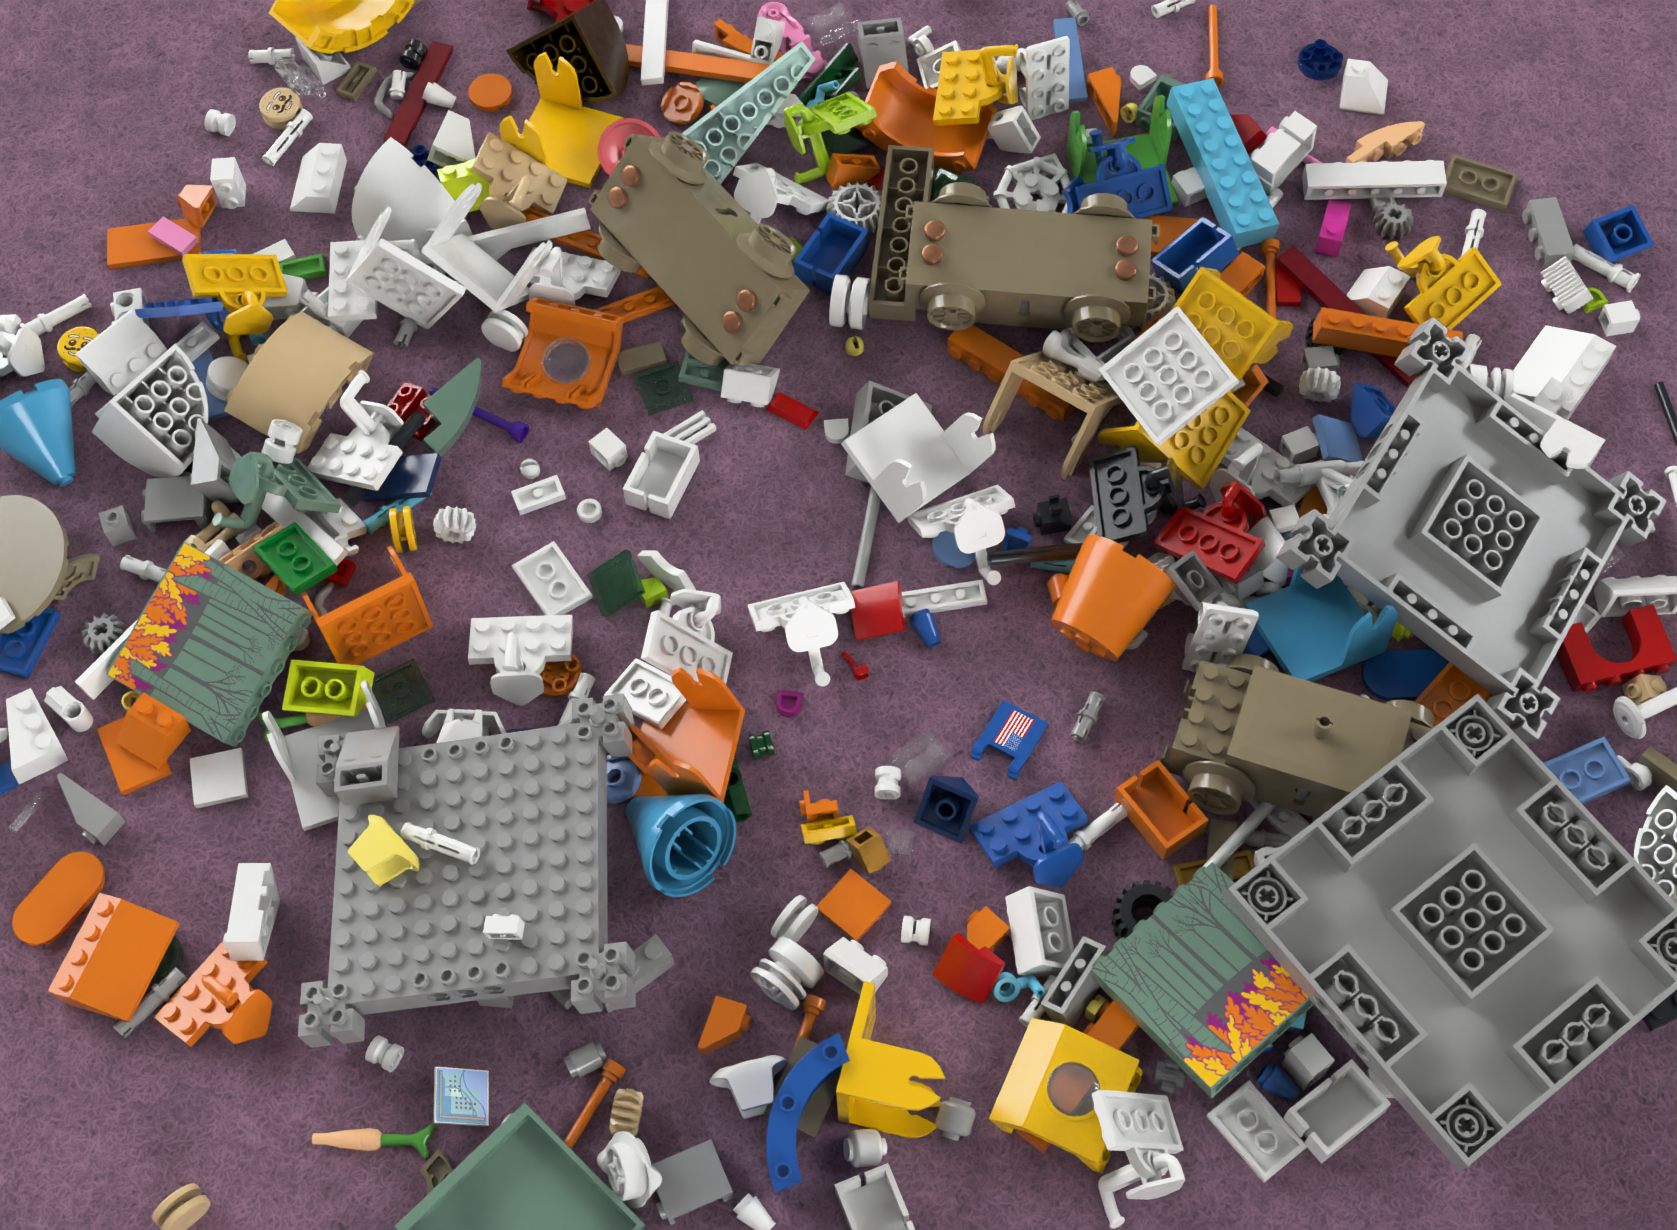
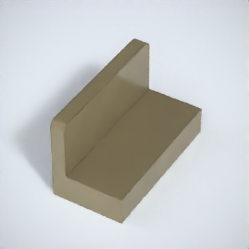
M1649 746L1636 763L1645 765L1652 774L1651 779L1661 788L1667 785L1677 793V765Z

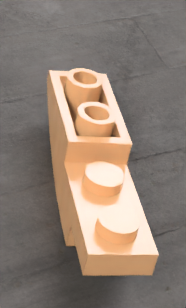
M1422 121L1399 123L1369 133L1357 140L1354 152L1346 158L1345 163H1357L1360 161L1376 162L1382 155L1388 160L1394 155L1400 156L1406 147L1411 144L1416 145L1422 139L1425 124Z

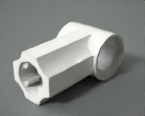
M62 686L52 687L46 693L44 702L63 718L73 730L83 732L92 726L93 716L82 702L76 700Z

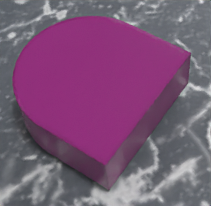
M778 690L776 698L778 713L784 717L796 716L802 708L803 693Z

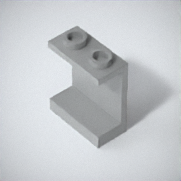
M191 475L147 479L146 489H143L142 492L145 510L141 511V520L143 524H146L150 532H156V523L195 519L199 528H206L209 525L211 500L191 485Z
M711 1139L651 1165L662 1176L661 1185L654 1191L658 1192L661 1202L656 1203L661 1219L668 1218L670 1225L676 1223L675 1218L720 1198L723 1199V1202L734 1198L733 1191Z

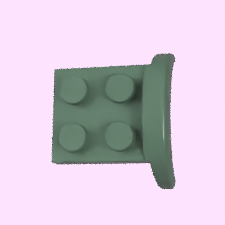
M682 318L680 325L683 333H685L686 329L684 328ZM686 350L678 382L721 392L724 369L730 363L725 358L718 366L708 365L693 357Z

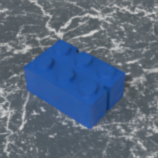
M828 212L818 226V231L816 230L794 260V274L806 284L813 286L816 283L817 289L831 295L836 274L849 276L869 248V230Z
M1202 217L1150 261L1157 277L1163 276L1164 282H1170L1171 288L1182 295L1200 267L1216 269L1220 272L1240 254L1231 234L1220 227L1217 228L1214 223Z

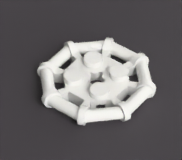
M1034 157V159L1013 166L1008 165L1004 169L1005 173L997 190L993 193V197L997 200L1000 208L1010 209L1007 201H1012L1016 209L1056 212L1058 203H1062L1065 206L1061 213H1067L1066 199L1064 195H1060L1057 185L1061 182L1064 189L1070 183L1067 175L1068 171L1065 168L1061 169L1040 160L1039 157ZM1032 169V173L1027 174L1025 177L1021 178L1019 176V173ZM1039 169L1054 175L1052 180L1040 175ZM1012 180L1016 187L1013 192H1008L1006 190ZM1031 194H1039L1042 200L1033 201Z

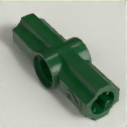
M734 756L729 780L733 779L737 782L734 785L727 786L724 802L726 807L732 811L735 822L738 823L746 821L752 816V812L744 788L742 774L739 770L736 756Z

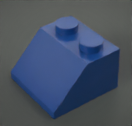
M1634 204L1592 220L1582 231L1592 251L1611 263L1655 245Z

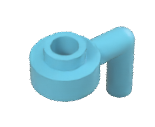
M834 80L819 85L815 99L807 103V108L824 102L825 92L838 89V81Z
M1008 972L1000 973L991 990L994 996L1001 1002L1014 1000L1018 996L1020 989L1030 987L1037 998H1042L1046 994L1045 989L1034 975L1016 979L1013 974Z

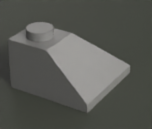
M1194 550L1163 571L1173 581L1175 593L1196 611L1199 610L1202 602L1209 603L1224 591Z

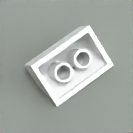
M319 143L302 157L290 211L335 214L347 163L342 144Z
M129 310L75 355L104 391L115 396L168 349L155 332L133 311Z
M1656 575L1641 578L1640 576H1632L1625 579L1604 578L1599 581L1594 589L1598 612L1602 614V617L1624 616L1631 609L1654 604L1658 615L1676 614L1677 576L1666 577V575Z
M1028 886L1006 896L1007 914L1018 975H1034L1036 978L1059 975L1074 951L1065 895Z

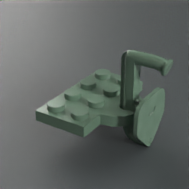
M249 452L235 460L229 476L231 491L245 504L241 517H225L222 513H217L213 517L212 524L215 527L250 529L256 524L267 492L283 496L289 501L293 509L300 512L311 510L321 514H327L328 512L339 513L341 503L299 458L294 457L292 463L284 464L272 461L267 454Z

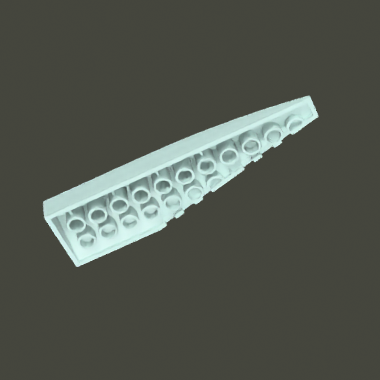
M802 41L682 133L697 142L706 151L709 159L703 168L720 185L816 60Z

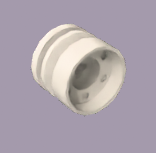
M1468 364L1467 372L1504 401L1508 402L1514 390L1513 371L1511 369H1504L1501 374L1500 368L1494 367L1490 377H1488L1486 366Z
M782 936L778 938L768 951L774 962L765 958L761 959L759 962L761 968L755 967L750 974L754 982L769 998L787 1009L795 1010L799 1006L798 999L802 1000L806 997V992L801 985L813 988L824 975V970L818 961L804 948L789 938Z

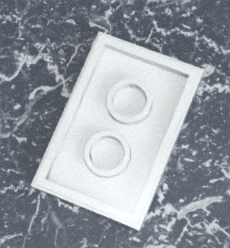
M555 541L512 565V569L545 616L564 615L593 598L591 592Z
M637 658L604 694L606 696L624 693L632 707V714L660 729L668 723L686 701L673 684L672 676Z
M1250 1080L1207 1114V1118L1263 1183L1307 1148L1302 1139Z

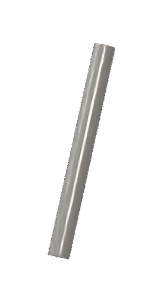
M872 486L851 588L856 590L864 588L881 498Z

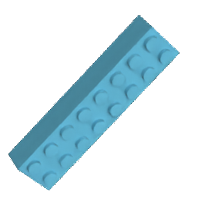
M1214 79L1171 87L1166 105L1170 109L1171 117L1190 160L1205 187V194L1220 227L1233 236L1237 248L1261 243L1268 238H1274L1279 222Z

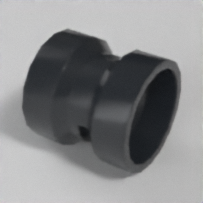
M416 39L408 40L405 45V51L399 57L402 66L418 70L422 63L421 59L425 57L428 51L427 47Z

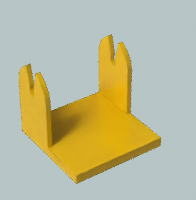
M544 52L539 54L534 61V70L541 99L529 121L525 120L522 134H519V129L512 116L505 117L501 121L499 128L501 139L568 179V183L591 188L601 168L598 158L600 137L609 125L624 118L583 107L575 69L567 60L560 56L557 72L552 69L553 65L547 53Z
M1200 267L1170 311L1178 306L1237 380L1240 381L1252 363L1265 364L1279 352L1276 345L1279 341L1289 338L1293 330V324L1289 321L1275 319L1222 281L1220 279L1221 273L1218 270Z
M1228 391L1160 446L1153 441L1138 420L1134 426L1101 430L1098 434V441L1101 444H1116L1120 446L1113 451L1136 446L1140 462L1167 461L1169 458H1173L1180 474L1195 488L1203 490L1251 410L1234 394Z
M864 981L846 1050L850 1061L843 1064L836 1089L838 1121L906 1138L923 1137L937 1128L936 1125L918 1115L909 1114L908 1110L920 1111L925 1108H939L941 1097L937 1096L930 1087L919 1082L910 1081L909 1079L913 1076L919 1079H945V1076L936 1061L928 1055L870 1040L876 1019L875 984Z

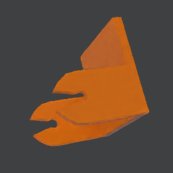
M392 546L386 549L400 576L399 578L321 617L318 616L306 591L301 593L308 609L314 612L312 616L338 664L359 665L434 627L411 572H406Z
M681 667L674 670L671 678L672 682L689 704H683L662 729L643 720L641 731L664 756L660 760L655 759L651 761L646 774L641 770L642 780L640 786L629 800L637 796L706 794L724 802L745 709L717 675L697 667L698 682Z

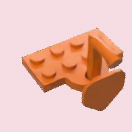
M222 942L160 1009L154 1018L190 1047L198 1041L210 1026L222 1029L223 1035L233 1044L262 1037L268 1030L273 1002L262 990H254L249 983L268 962L265 959L263 961H231L228 950L224 949Z

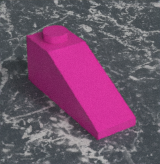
M1337 199L1328 200L1315 253L1338 257L1352 203Z

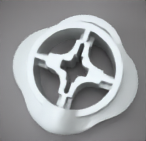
M627 1131L615 1133L606 1148L597 1157V1164L607 1173L612 1191L622 1202L631 1208L644 1206L652 1193L662 1183V1176L655 1167L651 1166V1161L643 1142Z

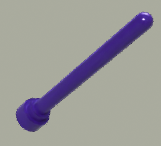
M432 387L429 390V394L433 395L439 389ZM477 406L472 414L508 431L511 438L518 442H523L529 433V425L521 421L511 423Z

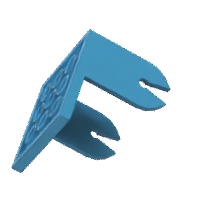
M1300 567L1294 569L1290 586L1248 602L1244 606L1245 609H1251L1259 613L1255 627L1285 673L1310 682L1385 652L1399 613L1395 607L1385 605L1377 618V622L1373 624V615L1370 612L1365 615L1339 576L1336 575L1332 582L1316 589L1300 577L1303 573V569Z

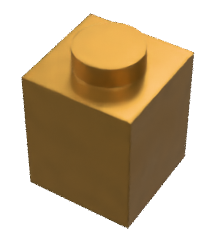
M869 826L847 839L857 865L867 873L877 872L891 861L881 835Z

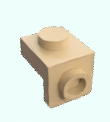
M1639 674L1622 685L1625 697L1629 698L1637 706L1667 692L1666 683L1662 680L1661 676Z

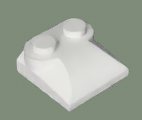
M956 40L917 58L924 88L927 89L929 86L934 89L938 88L942 52L961 51Z

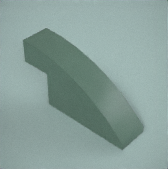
M478 357L423 402L425 410L440 425L424 438V442L432 453H438L440 457L462 435L476 408L483 376L482 362Z

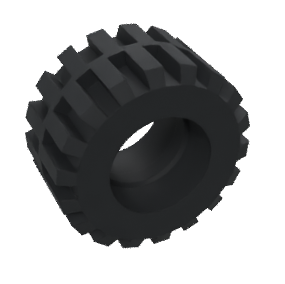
M1144 880L1141 885L1139 881L1133 882L1132 888L1126 886L1122 894L1118 895L1113 910L1112 925H1114V935H1119V939L1122 937L1127 938L1133 933V928L1137 924L1131 912L1139 907L1155 909L1161 902H1168L1173 897L1170 894L1172 889L1168 886L1165 889L1162 888V883L1156 881L1155 885L1150 884V880Z

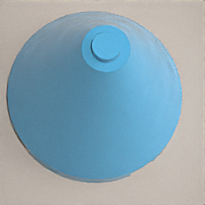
M52 379L34 384L35 390L24 394L19 390L0 401V449L53 485L59 484L62 487L71 483L74 480L73 476L76 474L70 389L65 381L62 379Z
M706 794L637 796L627 805L626 816L645 875L650 884L663 894L670 897L692 895L705 888L715 879L711 874L720 863L725 866L728 862L735 844L736 822L732 811L719 799Z

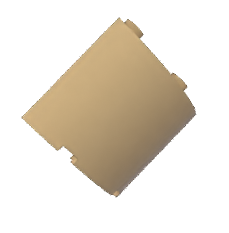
M304 312L297 313L294 316L290 315L286 322L264 344L258 345L253 359L245 369L234 390L232 389L228 393L225 400L227 405L224 411L268 436L271 421L274 419L296 424L302 429L299 443L294 445L296 453L299 454L309 448L323 422L319 418L325 408H332L342 395V386L345 383L350 384L360 370L367 371L374 353Z

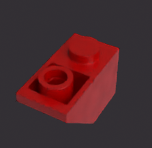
M1230 114L1247 154H1250L1268 136L1249 114Z

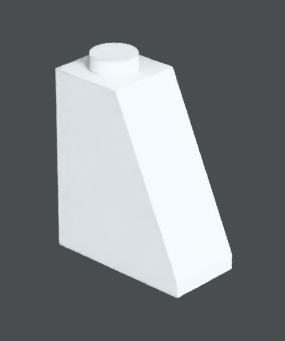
M448 110L427 158V160L442 167L476 159L470 120Z

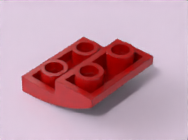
M404 382L387 406L394 410L404 423L415 411L423 414L426 421L413 435V438L422 441L436 422L423 405V402L432 395L426 394L422 387Z
M899 581L851 591L855 608H852L851 611L856 641L906 631L902 611L904 602Z
M957 933L949 941L932 975L953 991L982 1004L986 1001L1006 963L986 946L978 950L960 933Z

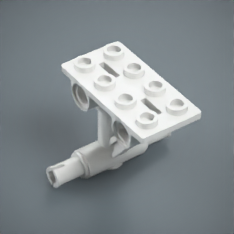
M1068 36L1032 45L1026 49L1019 48L1017 51V57L1014 58L1017 72L1021 71L1026 79V87L1020 88V98L1030 120L1069 109L1070 39ZM999 56L995 61L996 66L1002 74L1007 73L1008 59L1014 58V56Z
M1319 460L1314 463L1297 464L1292 469L1275 470L1273 480L1277 486L1290 483L1298 486L1316 484L1328 509L1327 514L1323 515L1329 519L1353 480L1348 476H1356L1364 461L1346 463L1343 460Z
M1223 588L1224 591L1209 603L1202 602L1199 607L1195 634L1188 633L1186 638L1185 658L1182 662V669L1197 672L1200 660L1225 667L1232 656L1242 654L1259 618L1258 612L1245 609L1244 606L1246 603L1260 597L1247 596L1238 601ZM1173 591L1170 597L1168 598L1174 600H1181L1185 605H1189L1181 597H1179L1175 593V591Z

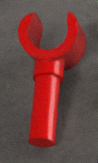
M846 651L841 654L852 668L856 680L870 677L866 663L857 665Z

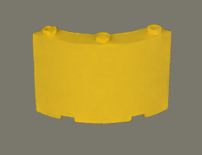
M275 0L269 14L312 50L328 54L338 51L349 53L365 48L389 33L387 30L395 22L399 24L415 1Z

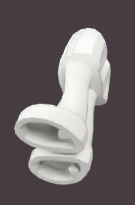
M1064 329L1061 333L1056 330L1050 333L1043 345L1042 351L1044 355L1078 369L1077 375L1089 381L1106 380L1098 370L1106 363L1094 355L1083 356L1075 352L1070 347L1072 341L1070 331Z

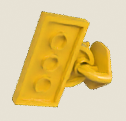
M1018 44L1015 46H988L980 50L942 52L933 116L934 126L979 123L981 106L991 104L996 100L1000 103H1018L1017 70L1014 58L1017 57ZM1014 56V58L1008 59L1006 74H1002L997 69L994 57Z
M1440 236L1426 239L1406 257L1398 248V242L1394 241L1387 244L1385 250L1389 252L1399 270L1411 276V278L1416 277V285L1420 294L1404 307V310L1415 324H1423L1434 317L1446 328L1452 330L1502 285L1476 247L1470 248L1456 260L1453 256L1441 254L1438 251L1441 242Z
M184 254L182 261L193 298L212 297L222 301L223 307L231 312V314L226 316L223 330L227 333L232 355L246 362L247 356L242 351L239 341L240 335L266 332L273 321L272 314L263 307L266 297H286L288 292L277 256L255 254Z

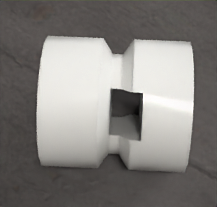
M272 420L268 430L270 438L265 440L262 453L267 454L272 461L284 464L292 463L296 452L294 445L299 443L302 429L296 424L285 420Z

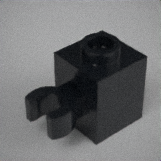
M1059 495L1049 496L1048 501L1037 503V511L1033 513V521L1036 528L1040 527L1041 535L1071 530L1072 516L1067 498L1060 499Z

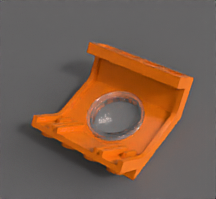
M532 298L526 305V311L530 312L528 334L514 370L503 377L502 387L509 388L514 393H530L535 398L547 397L555 399V402L561 404H577V407L581 409L599 408L620 352L624 317L544 298Z

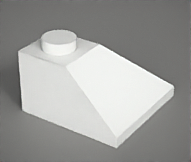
M1348 59L1343 75L1339 109L1384 115L1388 79L1370 61Z

